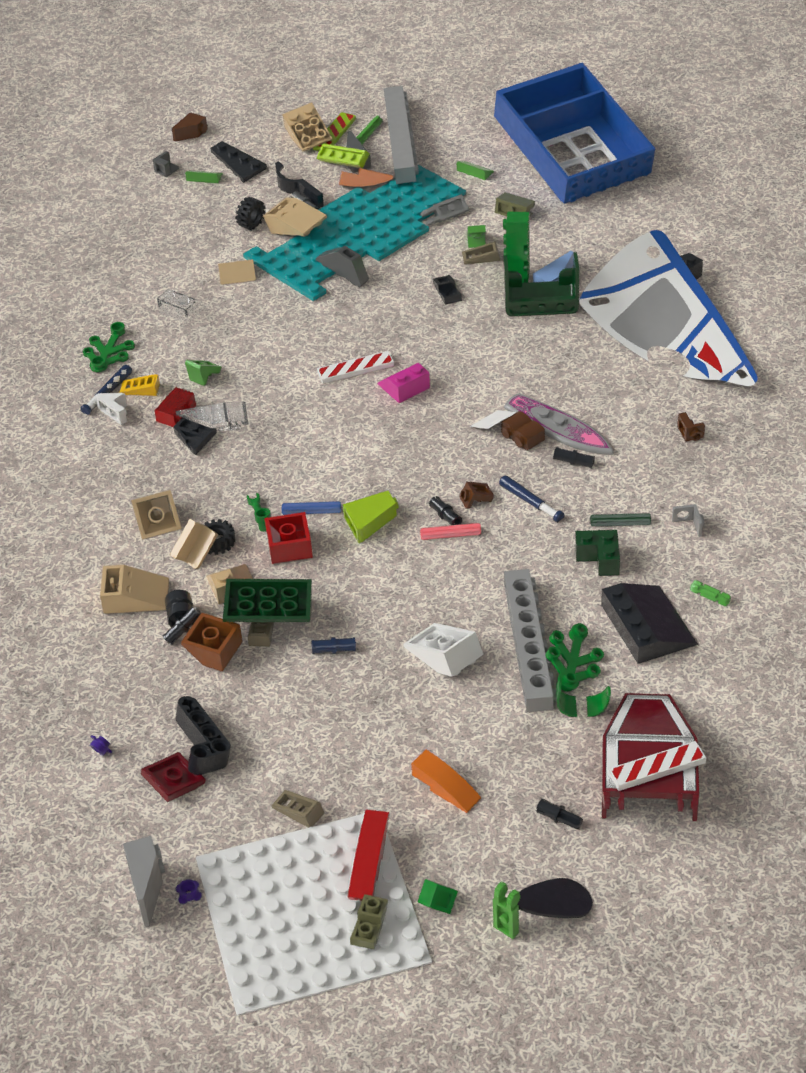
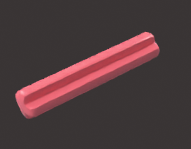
M480 523L427 527L421 528L420 535L422 540L480 535L481 525Z

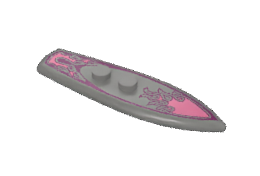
M522 394L511 397L504 405V409L516 413L521 411L528 415L531 420L538 422L544 427L545 435L558 442L586 452L605 455L614 454L610 444L598 431L566 412Z

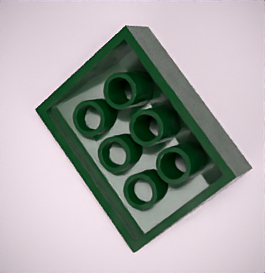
M226 579L223 622H310L312 579Z

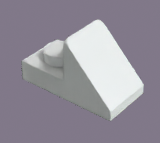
M98 393L95 395L98 409L120 425L127 422L125 393Z

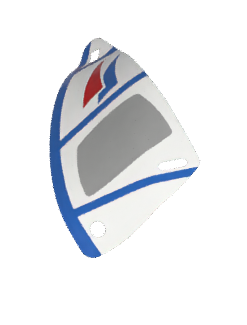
M660 230L650 231L621 249L591 280L579 299L582 308L606 332L647 361V351L649 348L661 346L675 350L689 360L690 369L683 375L685 377L721 380L743 386H752L758 380L753 366L728 325L686 266L669 238ZM648 247H657L660 255L657 258H650L647 255ZM606 297L610 300L608 304L596 306L589 304L591 299ZM744 370L748 376L741 379L736 371Z

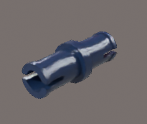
M331 637V639L311 641L312 654L326 652L336 654V652L356 651L355 637L342 639Z

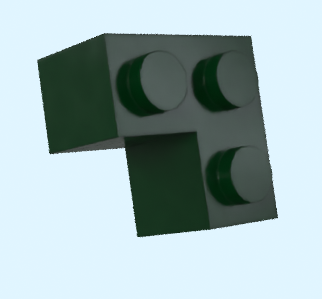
M617 530L575 531L576 562L597 561L598 576H620V552Z

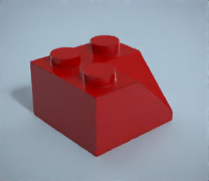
M305 512L264 518L272 564L313 558Z

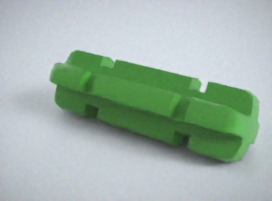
M694 580L690 586L692 592L696 594L701 593L700 596L714 602L718 601L720 605L727 606L730 602L731 596L725 592L720 593V590L707 584L703 585L698 580Z

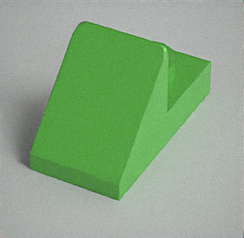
M485 225L467 227L468 248H475L486 244Z
M207 360L185 361L189 379L203 386L206 385L208 376H211L212 373L219 374L222 367Z

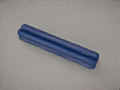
M340 501L283 503L281 507L283 515L301 512L306 514L341 513L342 509Z

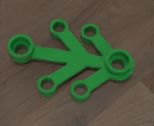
M115 322L110 325L112 335L106 346L101 343L99 336L89 338L90 345L95 346L100 353V356H96L92 347H86L82 351L83 356L88 357L91 361L89 366L93 372L105 371L108 365L118 361L125 362L129 359L128 353L123 350L134 349L135 344L133 340H127L115 346L118 338L126 332L124 323ZM118 353L117 355L108 358V356Z
M582 623L573 625L568 633L572 640L570 652L563 643L564 634L555 630L549 637L550 642L555 647L551 646L545 654L546 658L552 662L558 671V681H561V689L566 692L575 690L579 686L580 681L596 678L601 673L600 667L596 664H590L585 671L575 673L576 667L599 662L604 657V652L600 648H593L589 654L579 657L581 644L588 635V629ZM560 655L567 663V668H565L563 663L560 661Z

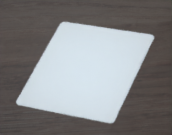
M497 410L470 427L489 429L516 412Z

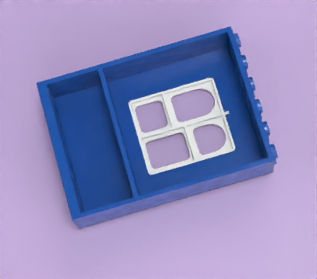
M583 62L496 91L494 117L564 204L574 202L582 197H589L591 194L599 191L603 192L613 186L617 187L627 181L631 182L652 172L656 148ZM582 134H589L596 144L579 149L571 138ZM559 142H565L576 157L558 162L547 147ZM601 150L611 162L593 167L584 155ZM576 164H583L587 169L571 176L565 170V168Z

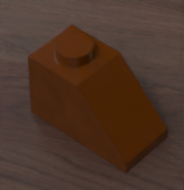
M191 112L172 127L173 141L198 138L203 133H206L208 129L206 117Z

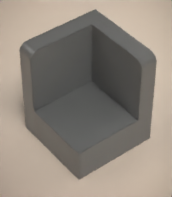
M167 151L153 159L154 171L164 177H168L179 169V166L170 162V155Z

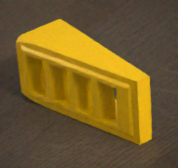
M154 374L123 380L119 393H125V395L157 396L160 386L159 375Z

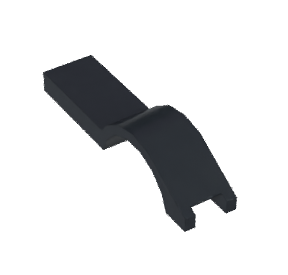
M279 161L275 162L278 187L281 191L289 194L298 191L304 197H308L319 208L324 206L322 192L304 179L293 180L285 178L280 173L284 165Z

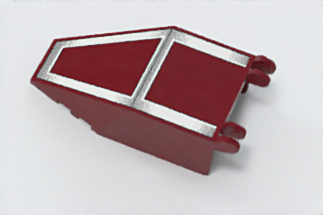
M624 694L603 734L602 819H606L607 809H610V797H619V810H624V798L677 799L678 812H683L684 800H692V821L697 822L699 766L618 791L609 776V768L694 741L698 744L697 736L670 694Z

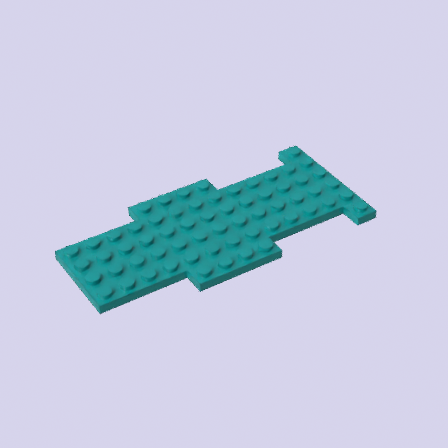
M418 165L419 174L416 175L415 182L396 184V179H393L371 193L360 187L354 188L352 191L319 209L327 218L322 221L321 225L314 227L307 236L297 235L268 253L255 246L243 253V257L246 260L253 259L254 265L314 302L327 294V290L320 286L319 283L336 274V272L328 267H324L316 260L320 254L328 250L347 246L361 255V258L369 255L375 260L381 261L429 231V226L421 221L433 215L434 212L422 217L421 212L458 195L462 194L464 196L466 195V190Z

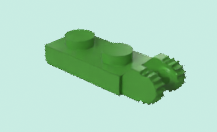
M501 881L494 890L493 927L514 939L519 934V905L517 904L520 900V892L514 889L506 898L505 895L508 887L506 883Z

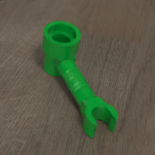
M256 493L257 497L254 499L249 498V495H247V502L255 511V521L258 523L259 530L266 532L264 518L271 517L270 510L261 507L260 495Z

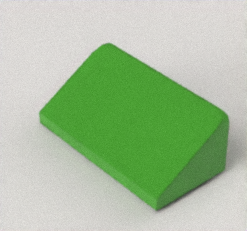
M457 161V171L486 180L494 173V170L467 161Z
M190 170L186 171L185 175L186 181L219 183L223 173Z

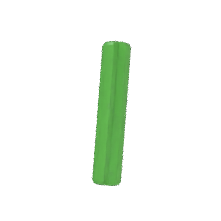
M380 116L374 117L356 137L361 144L383 122Z

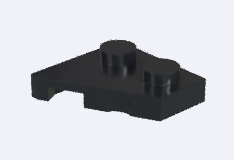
M183 416L173 427L174 433L194 455H197L217 433L215 426L187 416Z

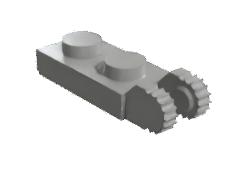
M461 194L434 204L432 207L423 210L421 215L424 217L434 212L436 217L430 218L425 222L429 226L465 213L470 209Z

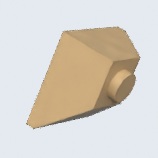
M171 490L131 500L142 540L182 529Z
M246 564L206 576L218 604L224 603L226 579H253Z

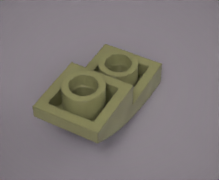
M364 895L357 912V922L350 937V945L375 949L384 922L388 899Z

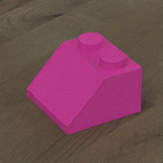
M416 363L383 379L377 384L398 403H401L429 389L430 376L429 371L421 364Z

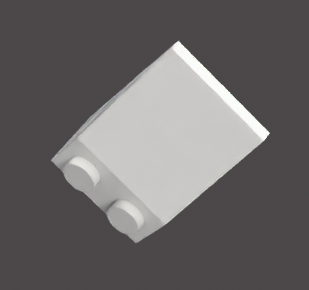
M438 623L432 624L403 644L408 651L436 672L448 676L458 675L463 668L474 664L476 659L484 655L476 632Z

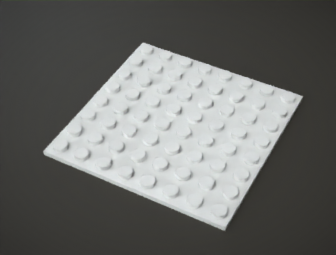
M364 814L196 856L237 1016L432 963L388 834H386L383 860L380 863L378 881H376L374 892L375 897L388 899V906L374 950L350 945V937L357 922V912L362 901L348 899V892Z

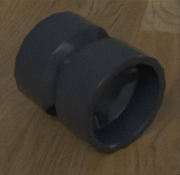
M179 589L171 591L166 595L165 606L170 627L175 624L177 618H181L193 605L192 595L188 591Z

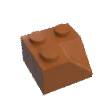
M201 613L181 641V645L203 666L223 672L243 642L241 627L238 623L223 622L222 618Z

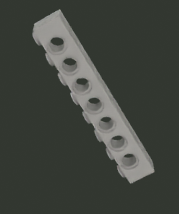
M529 569L504 571V587L526 712L553 710V702H557L556 688L552 689L551 685H554L553 672L548 670L551 668V661L545 655L548 646L547 640L542 639V636H545L544 624L539 623V621H542L541 608L536 607V605H539L538 593L533 591L536 590L535 577L530 576Z

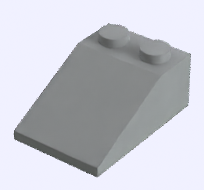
M151 836L123 843L145 928L151 924L163 882L161 873L165 872L159 844L154 845Z

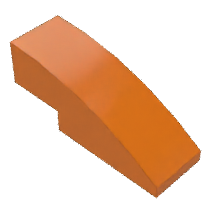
M359 168L358 174L341 171L339 185L352 187L372 186L393 179V175Z
M427 749L411 763L412 776L429 785L430 791L467 813L481 799V796L461 775Z

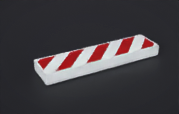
M389 351L320 367L317 368V373L322 384L393 367L394 361Z
M694 741L609 768V776L618 791L705 764L706 756L697 742Z

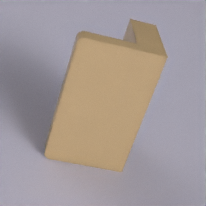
M253 259L218 264L221 285L256 280Z
M189 519L170 555L198 569L218 534L204 524Z

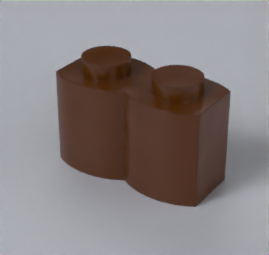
M521 411L501 421L502 435L505 438L512 439L519 448L522 447L528 451L545 440L544 427L538 422L531 420L528 415Z

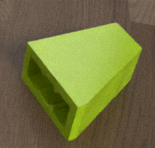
M388 490L343 504L344 518L358 543L365 541L397 516L396 509L399 508L397 499L392 497Z

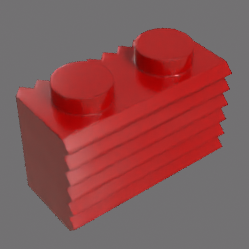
M175 387L154 410L156 422L174 427L183 416H187L190 411L195 410L196 401L194 393Z

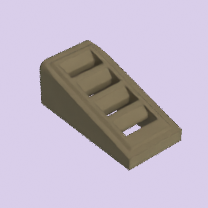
M496 241L462 251L464 265L501 261Z
M251 622L248 632L249 646L270 647L274 622Z
M284 790L271 805L273 809L308 828L313 827L324 815L320 802ZM288 799H291L287 806H283Z

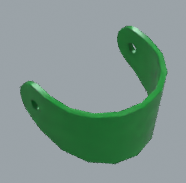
M558 681L556 684L557 708L568 717H578L576 696L563 693L561 691V681ZM607 686L599 694L586 696L587 717L598 716L606 710L610 702V686Z

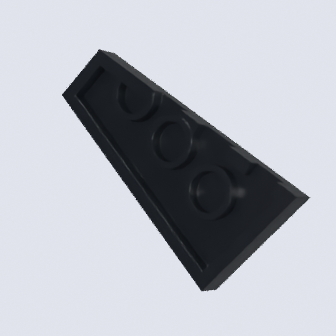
M224 141L210 148L211 153L223 162L228 169L232 170L233 174L238 176L243 183L268 168L266 163Z

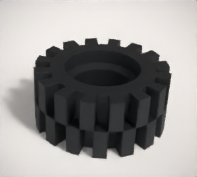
M249 196L240 202L241 206L238 205L237 208L239 210L236 211L238 215L235 216V219H237L236 223L239 226L252 231L259 224H262L261 220L264 219L263 214H266L264 210L266 207L262 201Z
M215 519L211 520V523L205 522V526L218 535L223 536L215 539L208 554L211 555L214 552L215 555H218V552L224 554L225 550L230 551L231 547L235 545L234 542H236L232 524H228L226 520L222 523V519H218V522H215Z

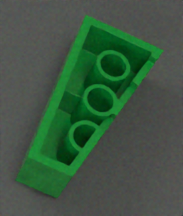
M508 211L507 219H503V230H506V234L503 235V245H506L503 255H507L508 271L519 272L522 276V283H528L530 272V213Z

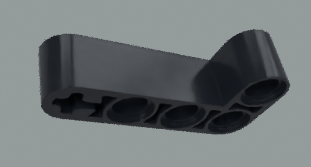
M191 696L179 698L175 720L194 745L190 749L188 770L192 774L203 775L225 768L229 760L230 742L195 698Z

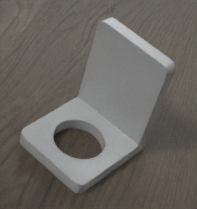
M697 505L673 507L672 522L693 520L698 537H701L704 517L703 514H699ZM681 511L689 512L688 515L683 518L677 516V514Z

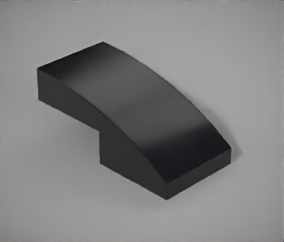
M450 275L433 279L434 286L445 305L462 301V294L457 290L455 280Z

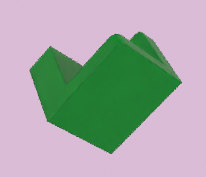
M425 879L418 903L451 914L458 891Z

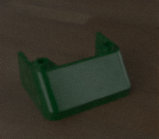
M573 252V268L563 269L559 273V281L522 283V276L519 272L508 271L507 255H503L505 310L508 316L575 314L578 311L579 262L577 252Z

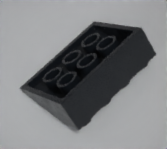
M619 583L602 589L601 606L637 664L698 645L660 586Z

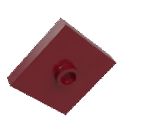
M180 752L141 769V775L167 802L197 789L206 782L202 775L192 774L188 770L189 761Z

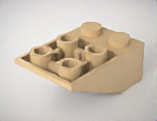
M312 102L282 114L285 129L302 152L332 140L329 131Z
M287 197L263 215L272 234L298 235L302 237L310 234L314 227L321 225L322 221L327 218L324 213L300 199Z
M127 565L103 566L100 599L104 614L166 610L165 597L169 589L168 577Z

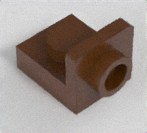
M686 412L678 413L677 428L685 442L698 441L704 438L705 424L703 422L694 424Z
M466 481L459 497L465 508L469 509L474 501L492 502L494 494L487 483Z

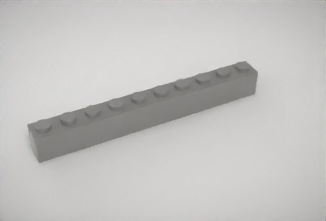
M403 86L384 88L396 184L415 182L419 171L407 91L403 92Z

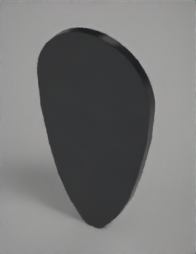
M556 878L533 884L521 890L520 900L517 905H519V910L533 915L554 918H581L590 912L593 901L588 890L580 883L568 878Z

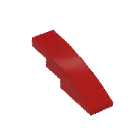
M365 810L348 892V899L362 901L364 895L374 896L380 863L383 860L389 812Z

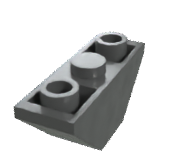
M347 246L325 251L316 258L324 267H328L336 272L337 275L344 277L351 284L359 288L369 280L361 255Z

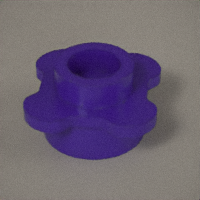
M94 735L90 736L93 739L90 747L102 756L107 751L112 753L108 748L110 743L104 737L99 736L96 738Z
M187 879L178 884L175 888L176 892L179 893L178 902L186 904L188 901L200 900L202 894L198 890L199 883L195 880Z

